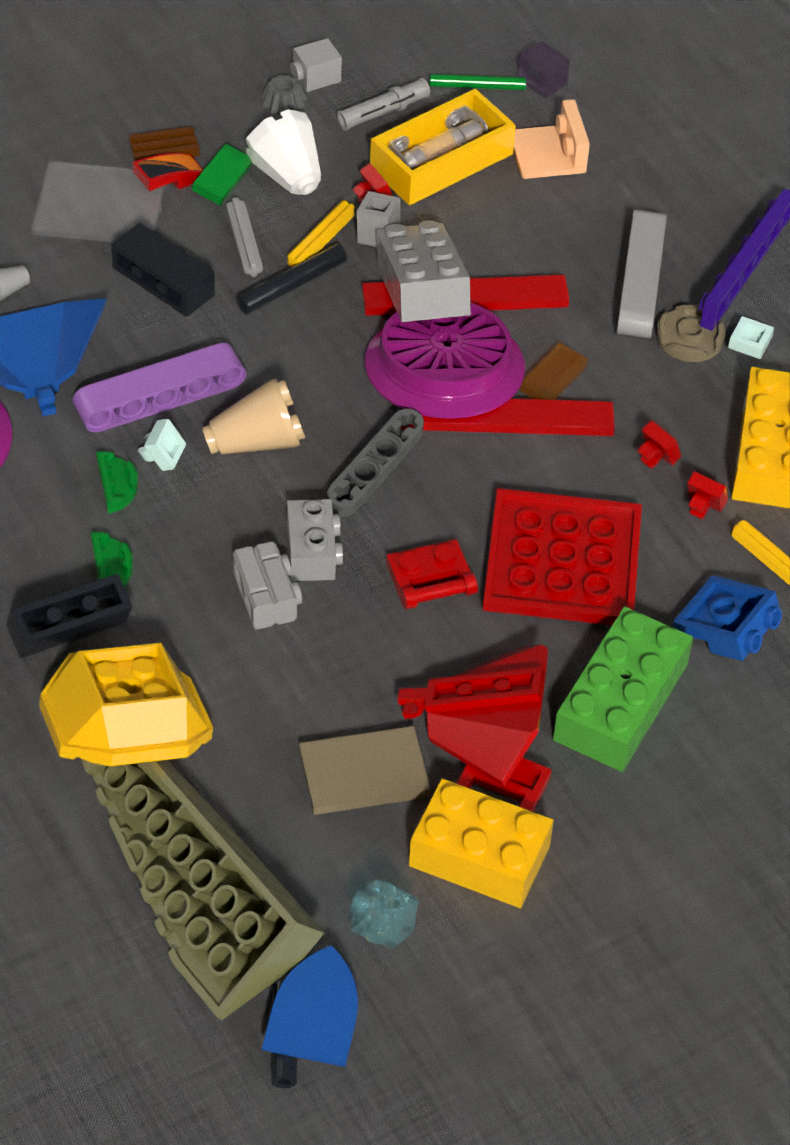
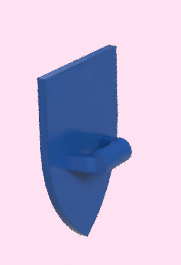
M332 945L317 951L299 963L281 984L270 1014L262 1045L263 1051L346 1067L357 1020L358 995L356 984L348 965Z

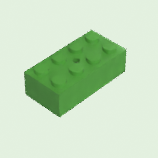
M624 606L558 710L553 741L623 772L687 667L693 636Z

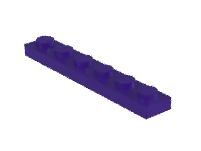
M784 188L777 199L772 198L770 200L764 218L760 216L757 218L752 235H746L740 245L739 253L731 255L725 273L720 272L717 275L711 293L707 291L704 293L699 304V311L703 312L700 322L701 327L713 331L790 220V190Z

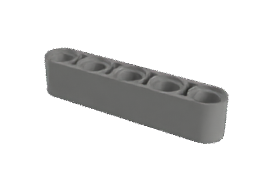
M634 209L617 327L618 335L651 339L667 213Z

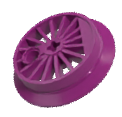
M470 303L471 315L401 322L396 312L388 319L384 328L370 341L365 354V370L370 383L376 391L386 400L402 409H413L421 415L428 417L465 418L484 414L508 402L522 385L525 374V361L519 346L511 338L508 328L500 318L489 310Z

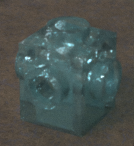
M376 879L365 890L358 891L354 896L350 906V913L353 914L350 931L363 936L371 943L382 944L394 949L413 933L419 898L397 889L391 883L381 882Z

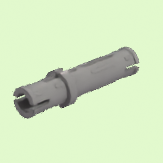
M420 78L402 87L393 86L385 94L342 111H337L339 125L346 131L351 127L391 111H403L407 108V105L424 98H429L431 93L429 85L424 78Z

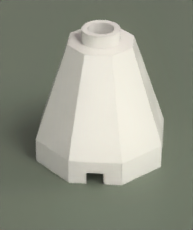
M288 109L280 113L283 118L277 121L272 116L264 119L246 137V143L249 147L246 148V153L254 165L290 193L307 195L313 192L321 181V171L312 124L306 113Z

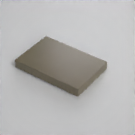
M414 726L299 743V754L313 815L430 797L431 789Z

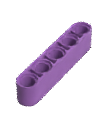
M219 343L82 387L75 393L72 402L86 429L96 433L231 390L243 383L247 373L232 346L228 343Z

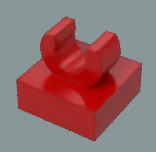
M370 163L360 170L364 182L359 183L353 188V192L357 195V200L360 204L368 191L393 196L388 183Z
M651 420L641 429L645 443L638 449V453L643 456L640 461L648 468H654L661 458L673 466L682 457L677 440Z
M695 471L693 472L687 483L689 498H692L689 503V507L692 509L689 513L703 520L710 507L719 512L723 510L728 501L727 486Z

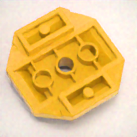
M162 643L69 653L40 694V710L58 755L62 758L74 760L76 757H79L90 763L105 766L186 758L193 754L202 744H206L212 739L213 725L191 678L178 669Z

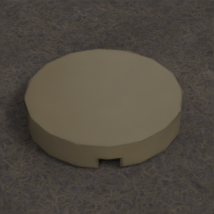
M680 305L676 306L674 311L668 313L667 310L661 315L657 323L656 338L661 349L672 358L684 362H701L713 358L720 352L725 340V325L721 321V323L718 322L713 331L700 326L703 312L699 311V306Z

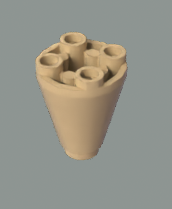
M276 378L269 380L209 421L210 425L202 427L211 454L219 451L222 455L300 446L299 440L304 439L305 435L297 414L292 416L289 414L287 407L293 405V401L285 380L280 382Z

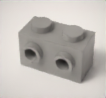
M332 499L287 501V532L291 581L335 580L336 565L343 564L342 542L335 543V536H340V514H333Z

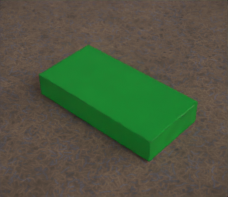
M225 143L194 181L192 191L221 206L250 170L253 163L248 155Z

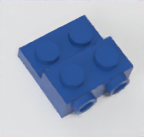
M712 575L673 621L675 629L691 635L693 638L707 641L710 653L743 661L749 652L755 654L760 650L763 640L762 636L768 629L775 630L779 626L782 611L779 608L776 591Z

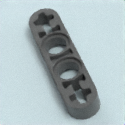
M402 409L396 412L330 485L327 499H332L333 514H340V517H348L356 513L423 436L424 419L418 411ZM409 424L414 425V429L411 427L406 428L405 431L402 433L401 439L399 438V435L401 434V425L407 427ZM382 445H390L396 449V453L391 456H382L377 452V448ZM365 468L372 470L375 476L370 480H361L355 473ZM350 486L353 488L350 492V501L347 499L341 502L337 501V496L343 498L349 493Z

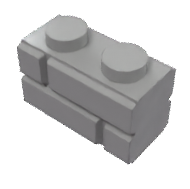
M273 541L259 544L255 548L250 546L236 549L233 553V573L253 628L257 630L271 627L274 623L279 625L294 621L297 618V605L302 604V595L298 583H291L288 577L291 576V566L287 554L280 555L277 545Z

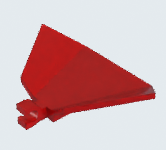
M542 644L519 647L452 677L429 679L428 687L399 689L397 700L399 705H404L403 717L404 719L416 718L423 713V710H426L428 738L431 743L504 787L539 733L548 648Z

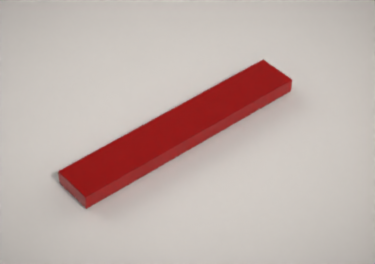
M565 275L470 279V303L481 306L489 311L569 307L570 298ZM384 282L362 283L365 316L393 315L397 312Z
M510 399L492 411L472 417L435 418L422 415L424 431L614 436L615 430L613 402ZM409 424L407 427L401 425V430H405L408 427L414 429V425Z

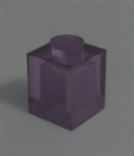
M542 41L521 54L519 77H526V85L544 98L549 97L568 84L570 59Z

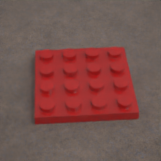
M497 488L483 611L613 625L624 606L632 610L635 608L642 504Z

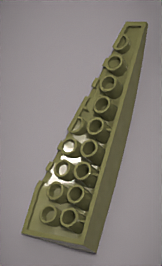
M84 759L81 760L86 773L92 775L98 788L95 793L100 804L107 808L110 815L108 819L127 864L131 872L136 873L142 888L139 889L145 903L150 904L157 919L154 921L160 936L165 937L169 945L170 951H168L173 965L218 1019H225L295 968L323 936L324 932L231 827L167 760L118 766H105L90 763Z

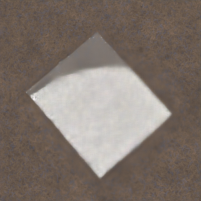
M49 161L42 191L38 196L39 203L32 226V235L113 242L139 222L155 231L159 212L162 211L161 203L165 186L149 192L133 173V169Z

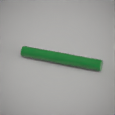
M430 74V87L525 90L526 77Z

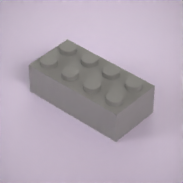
M423 221L416 226L405 227L401 224H391L386 226L385 229H376L377 268L401 322L471 315L470 276L443 223Z

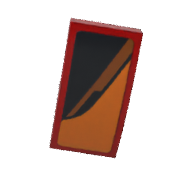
M165 153L132 162L133 173L149 192L173 183L178 190L192 185L204 170L193 156L187 153Z

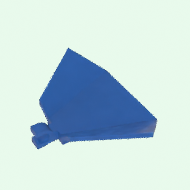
M106 298L62 302L0 316V385L6 389L22 392L25 399L36 397L42 416L56 414V407L53 403L55 402L54 392H58L59 385L76 372L106 305Z

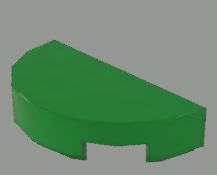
M96 452V461L107 512L110 514L122 510L133 501L138 492V473L132 462H126L121 458L114 457L113 452Z
M90 532L98 580L118 574L123 586H126L133 574V555L129 546L125 542L121 543L116 539L110 538L106 532Z

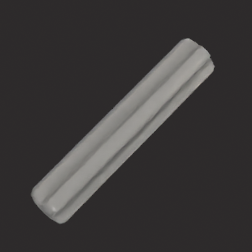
M235 197L226 204L229 221L245 274H250V277H257V273L263 271L262 261L244 201H240L238 197Z

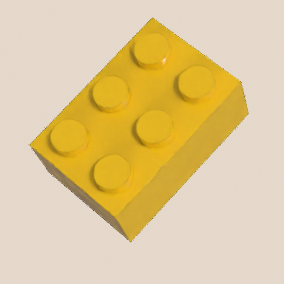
M441 779L411 838L409 866L521 909L550 847L554 820L451 781Z

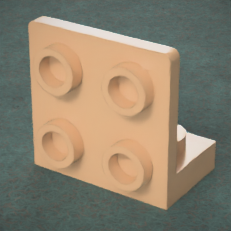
M575 99L562 101L561 114L556 115V126L515 129L513 151L523 179L586 173L590 143Z

